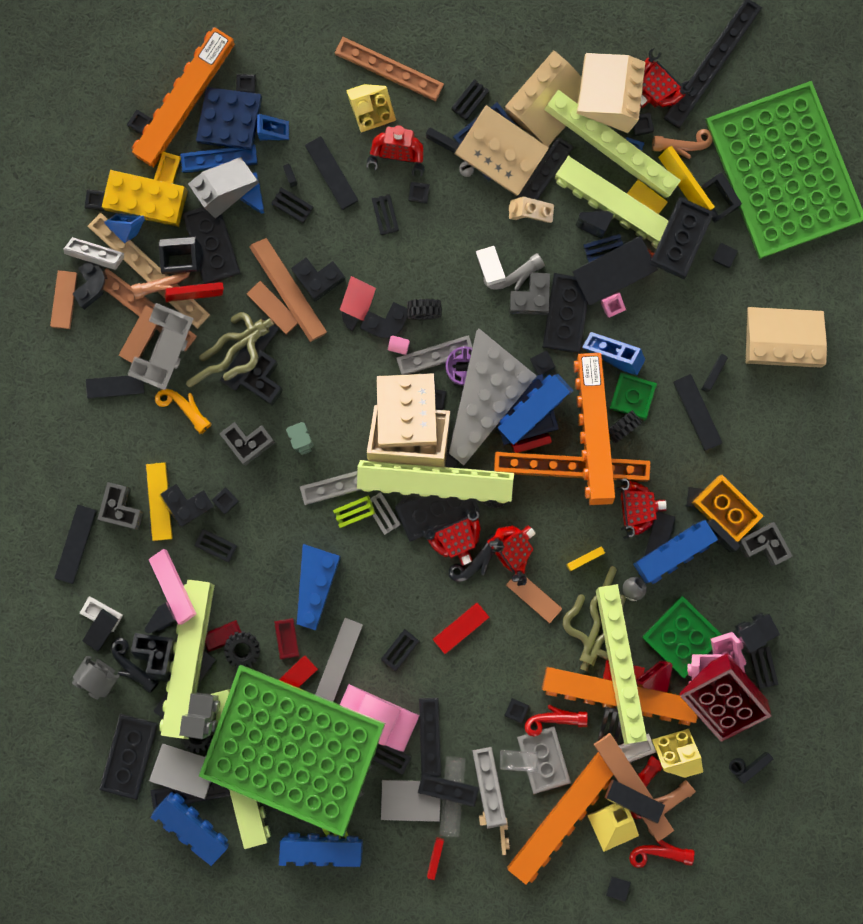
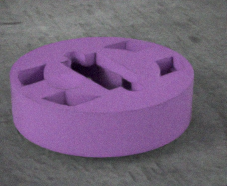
M471 347L456 348L447 358L446 373L458 385L464 386L467 371H456V368L452 366L456 365V362H469L471 355L468 353L472 351ZM461 351V354L455 358V353ZM455 375L461 378V381L456 380Z

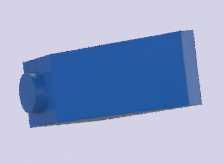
M590 332L582 347L589 353H601L603 361L634 375H638L645 362L641 348Z

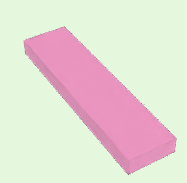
M165 549L161 550L151 557L149 561L177 623L182 625L197 614L168 551Z

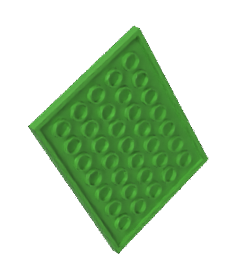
M812 81L706 118L707 127L712 135L730 186L742 203L739 209L759 259L863 222V209Z
M240 665L199 777L343 837L386 723Z

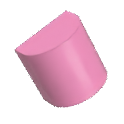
M619 292L600 300L609 318L626 310Z
M391 336L388 350L407 355L410 341Z

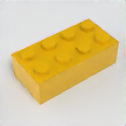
M110 170L102 208L119 214L144 216L145 220L179 227L188 190L184 186Z

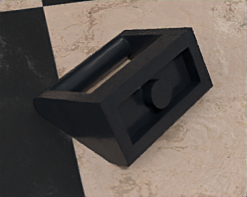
M722 172L701 186L705 190L715 184L730 206L720 215L717 214L715 209L711 210L714 212L712 217L714 223L737 210L742 205Z
M609 211L581 212L576 226L602 239L614 214Z
M196 237L160 240L159 255L162 274L199 271L202 246ZM192 254V265L168 266L170 256Z
M164 603L157 608L145 627L146 633H157L177 622L169 603Z

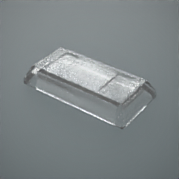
M500 750V769L538 772V752Z

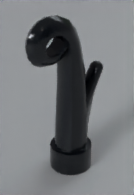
M493 533L489 536L487 541L494 537ZM488 543L484 545L466 570L461 564H453L449 568V577L453 581H465L481 567V575L484 576L494 554ZM460 569L461 574L455 575L454 571Z
M116 638L111 646L112 655L125 670L119 671L118 675L138 682L150 694L160 681L150 680L146 672L123 656L128 651L129 644L124 638ZM119 644L123 646L122 650L118 649Z

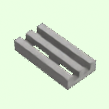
M381 492L370 499L371 502H374L389 527L385 529L377 514L373 515L384 535L401 525ZM378 498L381 499L389 514L391 515L392 519L394 520V525L390 523L389 519L387 518L386 514L384 513L383 509L378 503Z

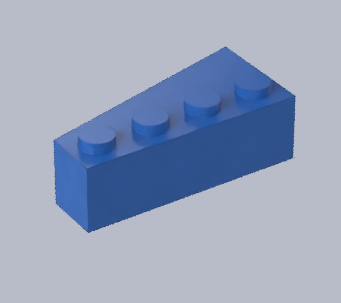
M559 374L548 375L541 382L543 386L539 390L537 388L533 389L527 395L529 399L525 403L519 402L513 408L515 412L511 416L507 414L499 421L501 425L498 429L513 445L536 426L535 424L543 420L550 413L549 411L557 407L564 400L563 398L574 392Z
M703 520L689 527L633 563L645 583L651 582L654 584L662 579V574L665 572L670 574L678 569V564L682 562L685 564L692 560L694 554L704 552L710 548V544L718 539L706 520Z
M303 544L297 614L298 625L317 630L341 556Z
M171 792L154 810L150 818L155 822L158 819L162 821L163 828L166 831L177 833L176 836L181 843L192 845L191 850L212 866L227 850L229 846L227 843L228 839L222 833L218 834L215 832L213 825L208 820L203 821L198 816L199 813L192 806L188 807L184 803L185 800L182 796Z
M289 832L280 841L279 866H286V862H293L296 866H304L309 864V862H313V865L327 866L329 862H333V866L360 867L362 864L363 839H358V836H347L346 839L339 838V835L334 834L327 835V837H319L320 834L316 833L300 836L298 832Z

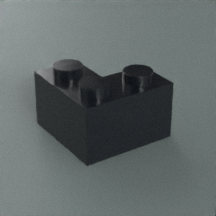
M307 257L291 268L293 274L314 302L345 281V276L334 261L319 272L316 271Z
M260 350L258 353V363L251 371L244 373L239 383L272 406L283 392L279 385L268 379L277 367V361Z
M177 484L159 495L179 528L214 507L204 490L187 500Z
M761 612L752 617L753 621H743L735 626L736 630L732 632L737 638L741 639L743 643L742 652L751 653L766 645L767 641L780 635L770 614L763 615Z
M135 633L131 653L135 659L148 661L146 674L149 679L163 682L170 680V664L174 661L175 655L173 653L174 639Z

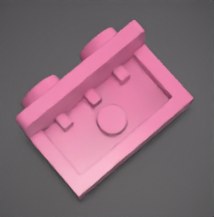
M733 632L712 638L713 655H725L728 653L745 673L744 665H746V660L741 652L743 649L741 639L737 638Z

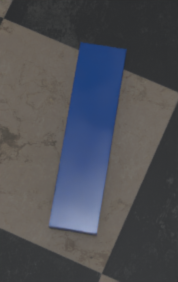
M253 145L252 150L223 148L180 154L183 173L206 171L240 157L247 165L258 164L255 145Z

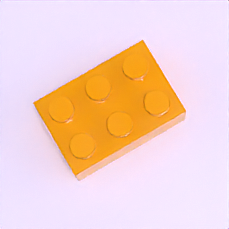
M719 475L692 502L708 520L714 519L737 542L763 517L723 475Z

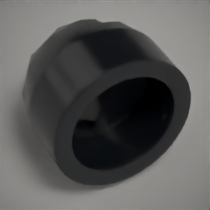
M740 758L733 759L729 764L730 771L735 775L742 774L746 769L745 761Z

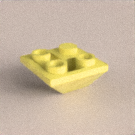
M364 84L346 90L361 133L396 121L386 86Z
M689 729L652 739L665 772L684 778L703 773L701 756Z
M615 803L587 815L603 852L639 836L630 811Z

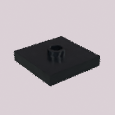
M714 519L706 521L718 539L715 541L717 544H721L728 552H734L740 547V544Z

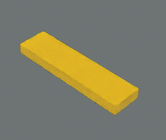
M672 146L668 147L658 158L670 173L681 180L678 187L688 201L710 211L714 209V205Z
M166 463L146 464L152 541L172 539L170 512L159 496L168 489Z

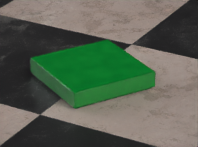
M620 372L609 409L628 414L633 410L638 418L646 420L657 383Z

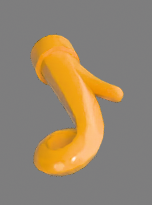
M171 389L160 390L155 395V402L160 407L168 406L173 399L200 434L206 431L205 427L208 429L211 426L207 418L203 417L198 410L192 393L188 394L189 402ZM162 396H168L166 401H161Z

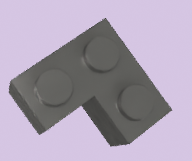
M531 273L529 277V292L511 291L509 314L547 315L549 312L550 273Z
M235 422L219 433L244 466L275 444V441L262 425L248 436L243 433Z
M107 482L97 520L139 530L144 511L126 507L130 488Z
M771 522L751 532L738 541L745 558L763 550L771 566L777 565L793 556L775 522Z
M198 692L190 694L188 714L182 715L179 736L204 739L214 735L218 725L216 713L220 709L218 695Z

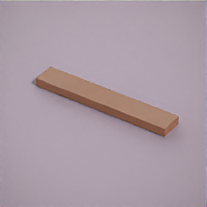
M342 37L335 51V55L433 101H437L444 86V83L345 37Z
M267 238L251 244V251L309 341L311 342L325 335L327 331Z
M105 269L104 272L107 275V279H105L103 290L139 317L146 305L154 309V303L146 297L136 300L132 287L109 269ZM158 325L156 330L161 333L163 327ZM190 330L185 339L188 342L184 351L189 348L197 337Z
M610 733L594 743V746L618 782L653 799ZM663 813L658 824L642 817L658 842L674 831Z

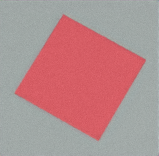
M351 276L340 310L363 321L369 311L376 288Z

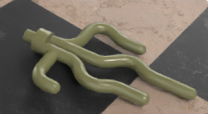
M245 312L234 315L231 318V322L235 324L240 320H244L247 330L242 333L232 332L224 334L213 347L202 353L199 359L200 361H206L218 353L227 341H239L228 350L221 364L210 366L186 382L187 387L194 386L213 373L224 371L231 364L234 355L245 346L248 348L251 357L250 361L246 365L232 368L223 375L224 380H230L237 374L251 371L258 363L255 342L259 337L270 332L269 327L274 325L273 321L270 318L266 321L260 319L253 324L251 317Z
M615 566L609 568L602 587L612 584L617 572ZM580 594L574 607L564 616L563 627L569 635L583 642L584 649L580 657V661L583 663L580 669L587 672L590 665L594 666L597 656L608 660L607 651L601 649L605 641L604 633L597 638L601 627V617L597 610V595L590 602V613L594 624L589 637L583 632L572 628L570 624L571 619L579 613L584 603L585 596ZM620 595L623 609L626 597L624 595Z

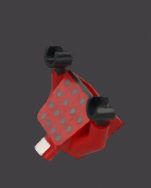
M655 48L649 51V58L645 60L640 108H643L649 102L655 108L657 106H672L685 96V93H690L694 90V87H691L689 90L686 89V85L690 81H685L681 85L658 61L654 62V60L661 57V52H659L657 57L653 56L652 52Z
M402 126L386 127L385 133H380L373 139L370 151L371 156L367 159V168L370 163H374V170L377 169V156L390 160L416 162L412 175L415 176L416 170H419L422 177L425 170L424 165L421 164L423 162V144L415 138L412 130L404 129Z
M617 479V481L621 482V487L616 489L623 490L621 491L624 527L621 530H626L627 536L623 538L627 539L634 535L642 534L650 528L653 520H656V512L666 511L665 499L654 500V493L637 482Z
M474 507L475 513L469 514L467 509L466 518L434 531L429 526L431 530L428 534H425L422 530L423 536L428 540L433 550L444 557L449 556L453 558L458 555L462 566L472 562L469 550L476 547L475 544L479 542L481 530L478 519L479 513L476 507Z
M513 525L498 528L494 537L489 539L487 543L503 566L511 572H515L516 575L512 576V581L518 582V586L525 585L527 583V577L524 574L530 554L533 552V547L528 540L535 535V532L530 526L525 527L522 531Z

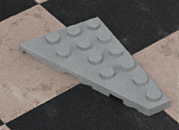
M480 329L476 331L449 449V454L463 465H465L536 378L533 372Z

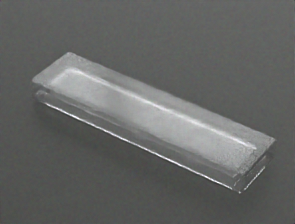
M446 756L444 779L464 783L466 758ZM442 799L439 836L459 837L462 804Z

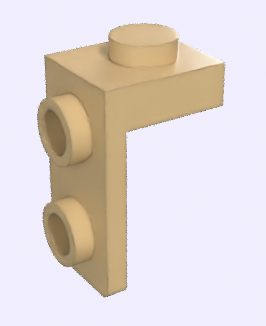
M527 197L510 200L509 219L518 220L526 217L547 223L553 222V204Z
M484 811L483 815H479L480 825H487ZM508 824L499 826L502 855H506V850L510 849L509 838H505L504 830H508Z

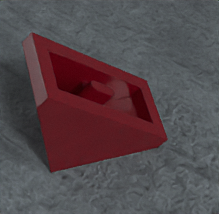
M659 661L636 679L637 686L667 693L673 667L672 663Z

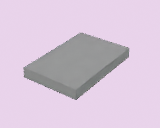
M554 726L543 729L541 734L535 737L528 734L517 737L533 794L571 783Z
M162 743L149 780L150 782L202 799H206L211 781L199 777L206 757Z
M382 780L381 820L440 822V799L419 794L420 781Z

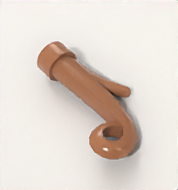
M701 129L697 132V142L654 136L652 151L662 152V150L665 151L668 147L672 146L677 154L690 159L691 155L685 151L706 149L713 142V138L707 129ZM701 135H706L707 140H702Z
M190 272L174 273V275L158 280L131 285L134 296L138 300L145 298V295L165 291L166 288H172L173 285L185 280Z
M687 780L683 781L679 785L680 787L673 792L654 799L665 805L663 814H666L685 798H690L696 792Z

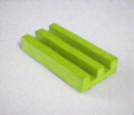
M369 496L333 510L340 528L376 514ZM365 501L367 502V505H364L355 510L340 515L341 511L349 509ZM369 508L370 512L350 519L346 522H343L342 520L348 516L361 512L365 509Z

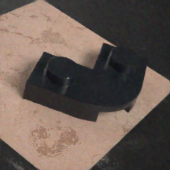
M88 261L78 268L87 282L72 293L80 307L84 310L103 295L104 292L102 290L105 285V279H107V275L100 265Z
M393 302L386 318L368 311L360 329L379 338L395 336L402 330L408 317L407 308Z

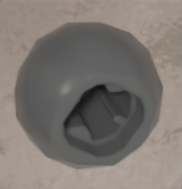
M630 577L622 585V592L630 601H638L646 594V584L638 577Z

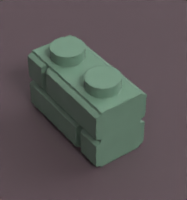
M300 422L287 427L286 431L293 449L301 455L311 452L314 444L305 423Z

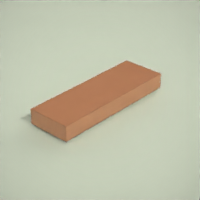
M58 270L51 327L71 328L75 299L72 293L76 291L78 276L76 272Z
M261 281L247 293L286 335L298 324L287 307Z
M147 305L119 356L131 363L134 357L141 358L158 327L157 324L149 322L153 308Z
M528 578L527 583L522 586H518V582H513L512 579L506 584L508 588L549 623L562 610L558 604Z

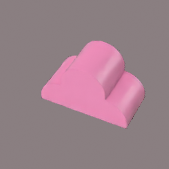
M350 684L340 703L344 707L386 723L378 744L387 745L404 752L420 716Z

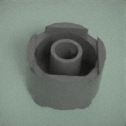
M86 656L73 675L74 680L72 684L80 689L84 688L89 691L88 694L94 699L98 700L100 697H107L118 680L119 675H114L115 670L101 660L97 659L94 662L91 660V656Z

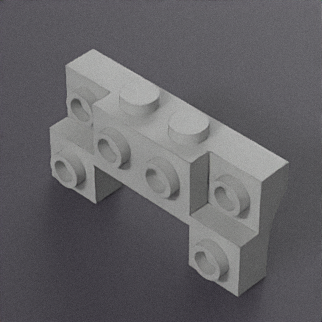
M155 303L149 322L160 325L163 328L150 361L134 357L128 375L165 390L173 369H177L181 358H178L180 351H184L188 341L185 339L193 318Z

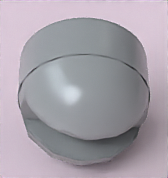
M466 161L460 164L459 172H461L462 176L469 177L473 174L474 167L471 165L470 168L462 170V168L470 165Z

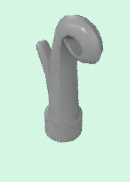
M536 253L530 257L529 261L505 277L506 281L487 287L497 290L517 282L515 291H518L530 274L543 268L545 264L539 254Z

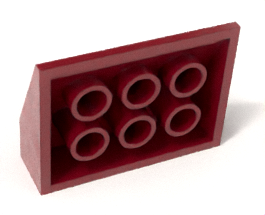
M728 653L711 661L679 693L680 697L721 742L772 716L768 700Z

